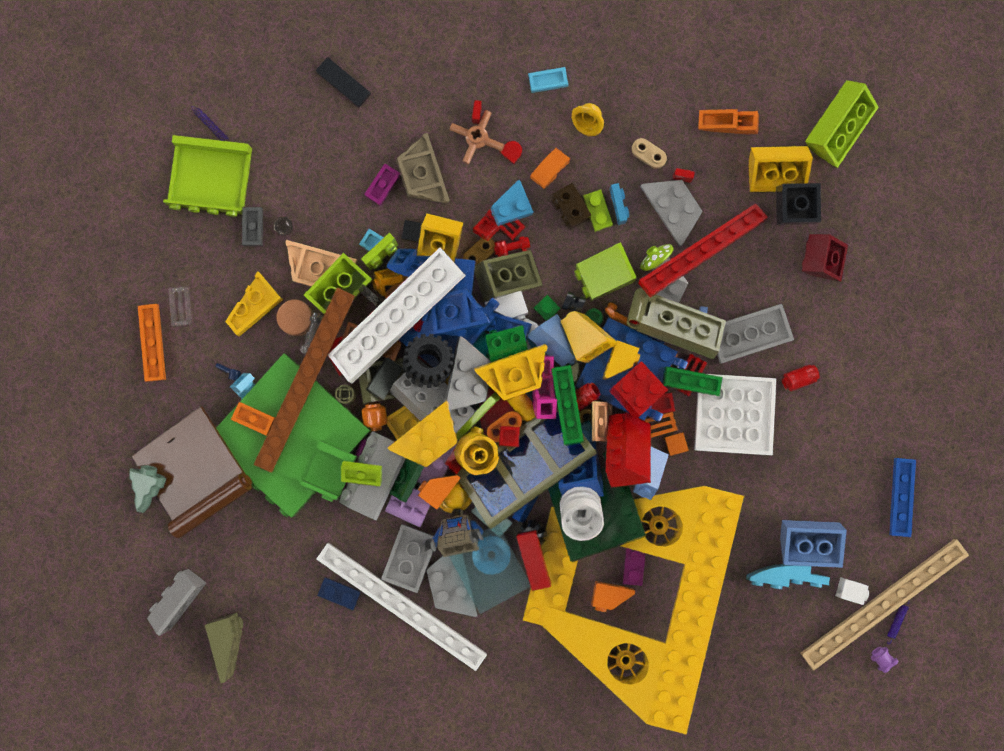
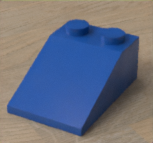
M596 441L589 443L596 449L597 454L559 480V489L562 496L568 490L582 486L591 488L597 492L599 497L604 496ZM580 445L563 452H559L558 449V467L562 468L585 451L583 446Z

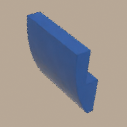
M397 249L388 262L387 268L400 275L410 277L430 256H417L416 249Z

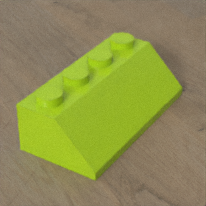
M846 80L805 141L813 153L836 168L839 167L879 108L866 84Z

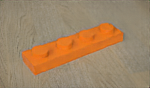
M159 305L138 306L145 382L166 380Z

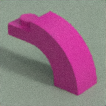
M545 355L544 371L541 375V388L532 391L533 408L536 419H556L557 399L554 394L552 374L554 356Z

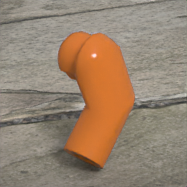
M611 302L608 303L607 308L605 307V313L611 319L628 326L626 323L627 317L616 312L617 305Z

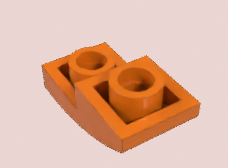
M555 148L539 164L530 178L545 189L556 179L557 174L569 164L570 158Z

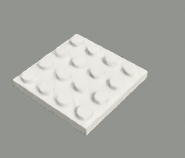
M709 374L723 377L720 396L697 393L694 450L773 455L776 378Z

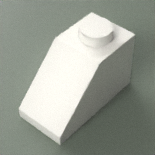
M521 291L495 299L500 305L494 313L517 320H523L525 315H528Z

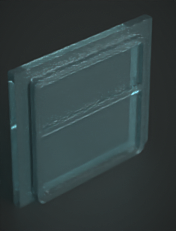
M499 525L483 531V540H477L479 550L449 556L480 614L530 587V582Z

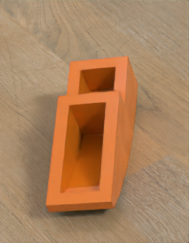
M738 109L699 110V130L735 134H758V111L738 112Z

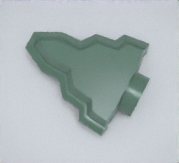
M143 465L141 469L131 468L129 472V479L132 481L131 489L135 493L134 503L136 511L144 513L149 508L152 497L158 495L159 489L164 488L166 481L165 476L157 474L156 467Z

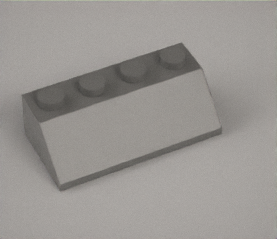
M372 431L357 463L382 466L381 486L348 482L341 494L339 503L373 520H377L405 461V457L388 450V446L394 441Z

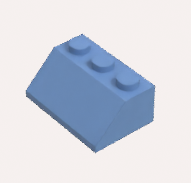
M782 520L780 542L783 564L843 568L847 530L841 523Z

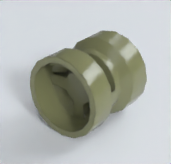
M345 384L340 385L335 391L337 401L343 404L353 403L357 396L355 389Z

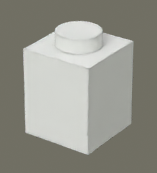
M840 577L835 596L864 605V601H867L869 597V586Z

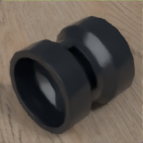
M569 291L561 309L581 313L586 298L582 296L577 297Z

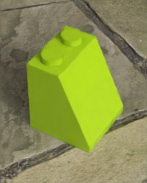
M621 242L576 264V270H574L577 280H581L584 285L582 291L585 298L589 297L590 301L628 286L636 279V275Z

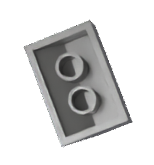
M189 569L177 573L173 579L175 581L171 587L168 586L163 591L161 601L159 603L156 602L149 610L151 614L147 619L159 636L173 628L206 585L204 580Z

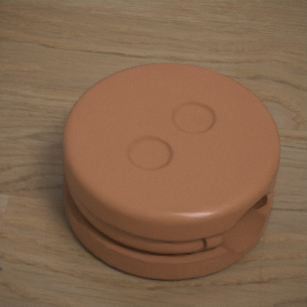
M289 300L278 309L277 323L285 333L292 336H302L311 330L314 324V313L306 303L300 300Z

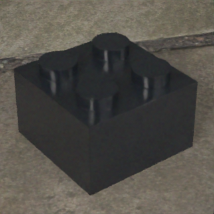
M821 183L781 184L777 186V225H803L821 222Z

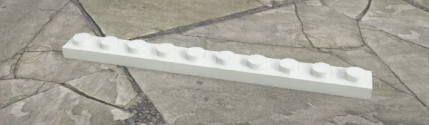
M327 543L317 557V560L473 670L476 671L487 656V653L332 544Z

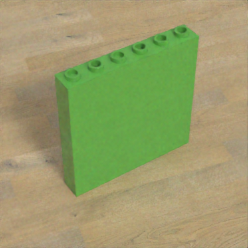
M284 353L240 402L276 418L300 366ZM315 381L272 473L254 465L267 436L231 420L236 407L216 427L245 474L251 478L252 487L258 492L261 490L266 494L265 499L268 502L277 504L280 507L279 511L285 517L290 516L291 518L295 517L315 495L305 491V486L300 485L302 480H305L318 451L316 448L318 442L324 441L352 453L359 446L362 439H365L371 432V429L367 428L361 420L342 403L337 401L317 381Z

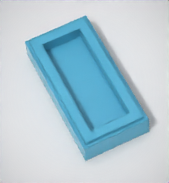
M565 67L528 73L531 93L568 87Z

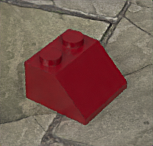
M809 234L808 241L806 242L805 258L802 262V271L810 276L841 282L848 245L830 234Z

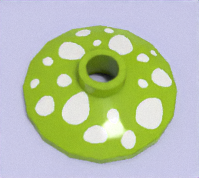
M665 244L649 248L646 252L647 256L640 265L641 269L648 271L662 264L671 255L673 246Z

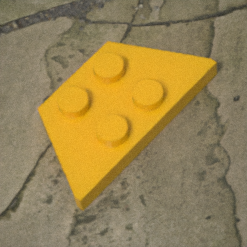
M543 344L474 368V371L503 400L541 388V375L544 371V357L547 345Z
M448 401L443 402L388 446V450L424 467H428L456 445L458 441L454 432V424L450 415Z

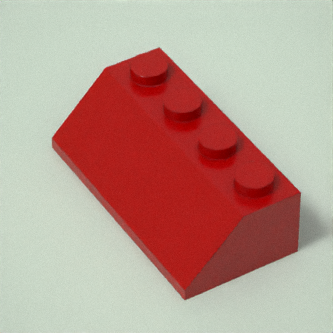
M629 413L608 415L606 473L611 487L651 483V424L639 418L634 419Z

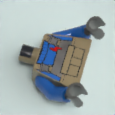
M454 509L452 511V518L441 521V526L434 537L425 539L422 542L424 552H427L429 549L436 551L437 547L443 557L477 551L479 550L477 540H483V529L476 521L471 520L468 515H463V510Z

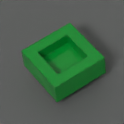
M546 295L533 309L547 321L560 310V307Z

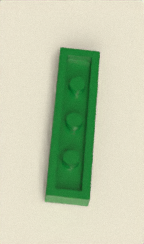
M571 365L552 368L564 446L584 443Z

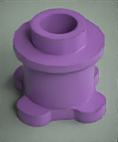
M877 647L872 651L871 660L876 661L879 665L878 670L883 673L888 672L899 662L897 658L894 659L890 656L887 647Z

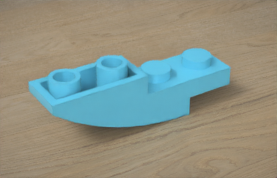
M778 564L755 570L749 573L746 579L751 581L752 585L763 586V583L771 584V588L782 589L783 586L789 587L790 579L791 583L803 585V581L810 582V586L822 588V584L829 585L830 577L812 574L811 566Z

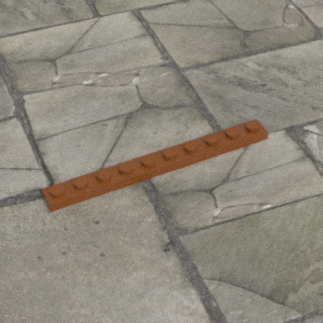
M340 288L336 289L254 462L255 466L271 473L273 472L355 299L354 295Z

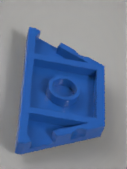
M464 288L448 292L423 316L422 321L424 322L421 332H418L417 337L420 338L421 334H425L426 337L429 334H434L433 337L489 325L491 322L469 290Z

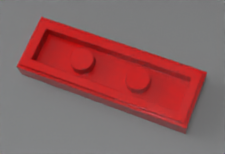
M537 531L517 534V541L532 591L551 587L552 584Z

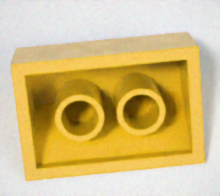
M808 146L751 147L749 157L750 192H776V187L781 184L808 183L813 160Z

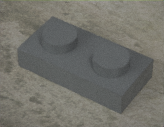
M242 207L243 246H263L262 207Z

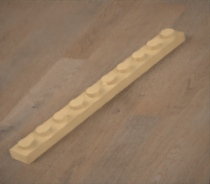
M953 539L800 654L812 670L817 669L968 557V553L957 539Z

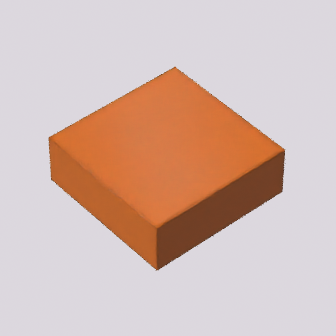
M683 432L664 437L669 456L689 451Z

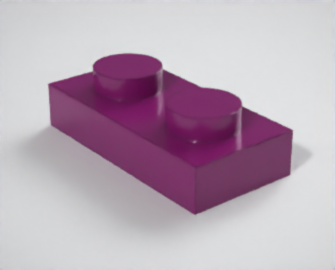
M384 164L364 196L381 206L401 177V174L387 164Z
M626 548L623 584L643 585L645 553Z

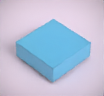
M368 229L359 245L370 251L384 237Z

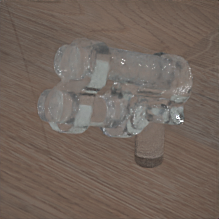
M313 313L309 318L311 324L309 332H306L305 344L300 347L302 353L307 352L324 317L321 314Z

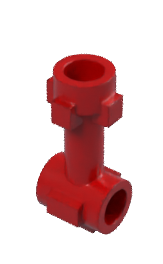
M524 236L519 237V241L506 244L505 240L494 243V251L497 257L509 255L508 251L521 248L522 251H526L527 248H530L529 238Z

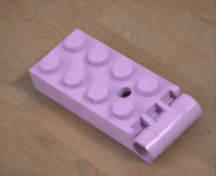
M456 445L428 467H424L417 482L421 484L424 480L428 482L432 478L444 477L448 469L445 462L453 449L456 448ZM414 487L406 503L392 495L385 512L421 527L431 505L418 496L420 491Z

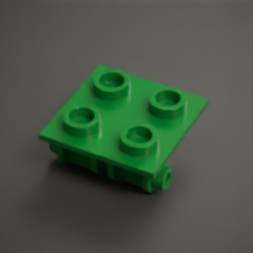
M523 325L498 332L497 330H490L489 334L485 335L491 362L528 350Z

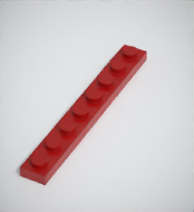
M757 204L752 205L640 279L638 284L651 298L765 222L768 218L767 215Z

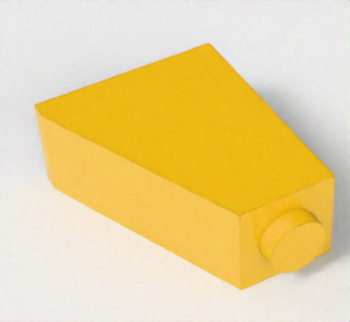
M573 311L561 320L577 361L588 363L617 344L614 338L585 314Z

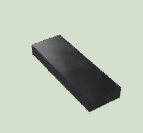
M329 57L315 70L318 75L358 108L371 95L370 91Z

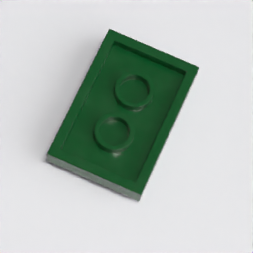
M405 458L390 490V494L406 503L424 467Z

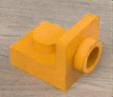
M390 269L375 271V279L372 280L374 290L378 291L381 296L386 295L385 286H393L396 283L403 282L402 275Z

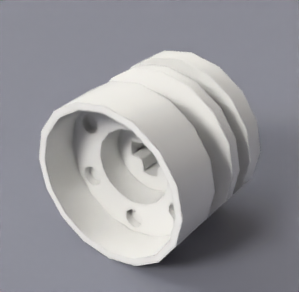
M582 486L574 487L562 496L560 511L562 529L565 534L579 541L590 540L596 537L604 526L601 499L597 492Z

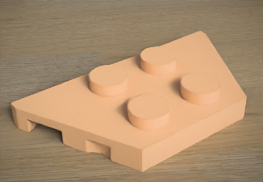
M286 240L292 280L299 284L311 287L340 257V254ZM349 257L355 264H357V259Z

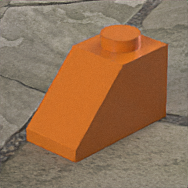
M452 475L432 478L428 482L424 480L417 489L420 491L418 496L435 509H438L460 477Z
M595 581L591 605L595 607V610L606 612L607 609L613 610L635 595V590L629 587Z

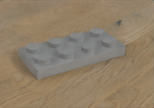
M779 304L727 321L724 327L720 350L717 354L720 364L793 341L794 337L783 305Z

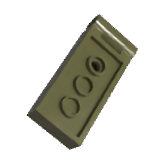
M642 288L635 290L626 323L629 327L637 329L638 332L714 359L720 350L726 320L656 294L650 298Z

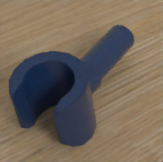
M219 363L215 366L229 373L228 379L236 381L241 376V372L238 370L227 368Z

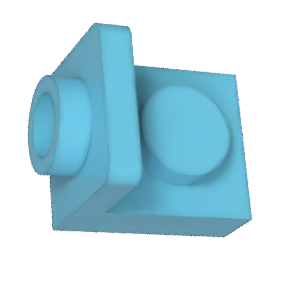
M243 373L230 388L243 399L255 386L252 382L255 378L250 373Z

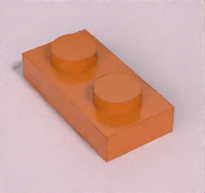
M239 402L231 420L267 436L275 417Z

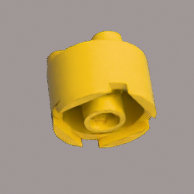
M469 432L461 437L454 450V455L459 465L473 475L491 472L496 467L499 459L496 443L479 432Z

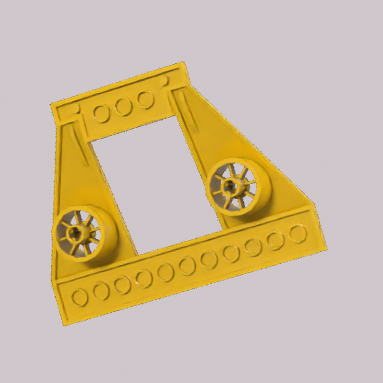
M699 486L654 495L651 500L644 497L634 499L641 522L648 523L649 529L645 531V534L650 531L654 533L653 542H649L644 537L621 546L684 564L665 642L565 611L578 560L575 562L570 561L554 507H551L545 529L547 530V536L543 537L545 542L541 546L552 585L549 588L534 591L530 588L523 621L542 625L646 724L687 734L744 496L707 486ZM661 507L659 515L654 516L651 509ZM664 507L668 508L673 515L668 518L663 517ZM649 511L652 518L649 521L642 520L645 513ZM675 518L676 528L669 527L668 521ZM660 522L662 524L661 527L656 528V523ZM668 529L675 530L673 536L668 539L665 532ZM657 535H663L666 541L656 543ZM627 643L626 648L620 649V647L618 646L620 644ZM631 644L639 647L634 652L629 651ZM617 646L618 651L616 655L610 654V651ZM643 652V662L635 660V655ZM608 656L616 658V663L608 667ZM624 657H628V659H625V661L622 662V659ZM634 664L641 665L640 669L634 673L632 667ZM617 666L621 668L619 676L610 670ZM630 669L633 675L624 677V670Z

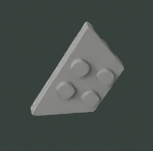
M682 180L642 184L640 188L678 246H682L702 213L694 197Z
M461 336L457 338L453 366L445 401L447 400L449 403V411L485 402L489 386L474 371V368L491 363V361Z
M463 553L447 557L442 556L426 570L435 608L477 617Z

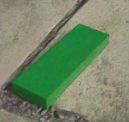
M665 367L662 384L665 387L720 396L723 377Z

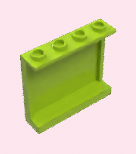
M173 135L172 143L175 145L168 200H163L169 206V209L180 211L181 208H188V211L199 213L200 210H206L208 214L218 215L219 212H223L230 217H237V214L242 215L252 154L250 145Z

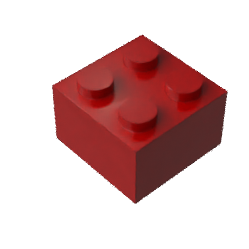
M642 361L609 390L634 419L640 417L668 391Z

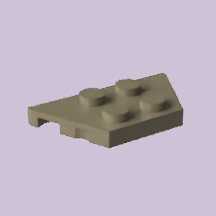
M425 133L396 159L407 196L448 204L450 200L428 133Z

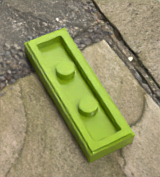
M496 392L481 405L456 433L457 440H460L500 399Z

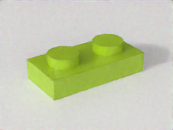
M598 190L583 195L585 205L592 215L590 220L594 232L612 227L613 223L602 191Z
M343 461L341 465V482L380 487L382 483V466Z

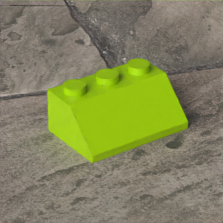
M342 253L304 296L325 314L337 288L354 295L356 299L370 284L372 279L348 256Z

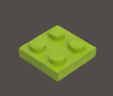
M389 232L361 258L370 271L373 268L375 270L383 264L382 260L387 255L390 257L397 251L398 243Z

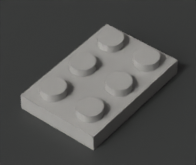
M401 524L381 580L418 593L433 553L431 549L424 552L422 542L434 536Z

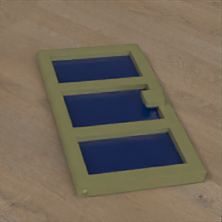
M557 405L556 419H536L535 417L520 427L519 447L499 446V443L496 444L499 459L496 467L491 472L473 475L463 468L457 475L460 477L461 485L484 519L487 527L492 529L596 455L597 452L584 434V443L564 446Z

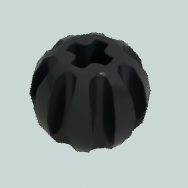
M528 520V524L524 522L520 526L522 531H519L518 534L536 530L540 545L542 546L545 542L543 537L547 536V530L542 529L544 524L541 522L536 524L535 520Z

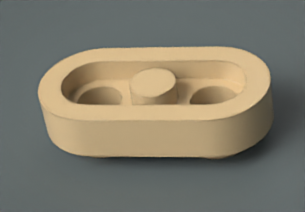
M640 138L632 145L633 155L651 168L660 169L666 163L667 156L665 152L648 140ZM643 145L645 149L640 150L638 146ZM654 156H659L660 160L656 161Z

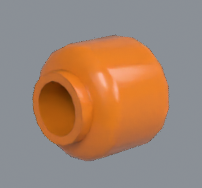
M380 402L365 404V407L361 410L363 424L370 428L371 431L382 430V426L387 424L385 406L381 405Z

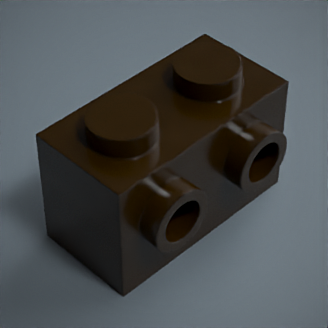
M573 182L553 193L551 203L556 211L559 210L562 216L560 218L565 227L569 226L571 230L591 218L592 215Z

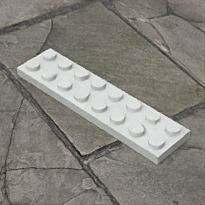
M439 248L337 345L328 356L347 381L353 383L466 275L444 250Z

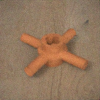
M488 110L484 111L479 125L473 126L469 130L454 123L450 126L451 131L466 137L469 147L462 160L465 164L470 163L476 149L482 148L485 145L502 151L504 148V144L488 138L485 127L492 114Z

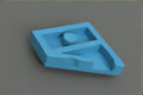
M520 180L492 205L491 212L497 226L533 214Z

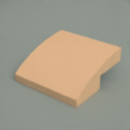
M592 401V441L607 442L608 415H612V405L607 402Z

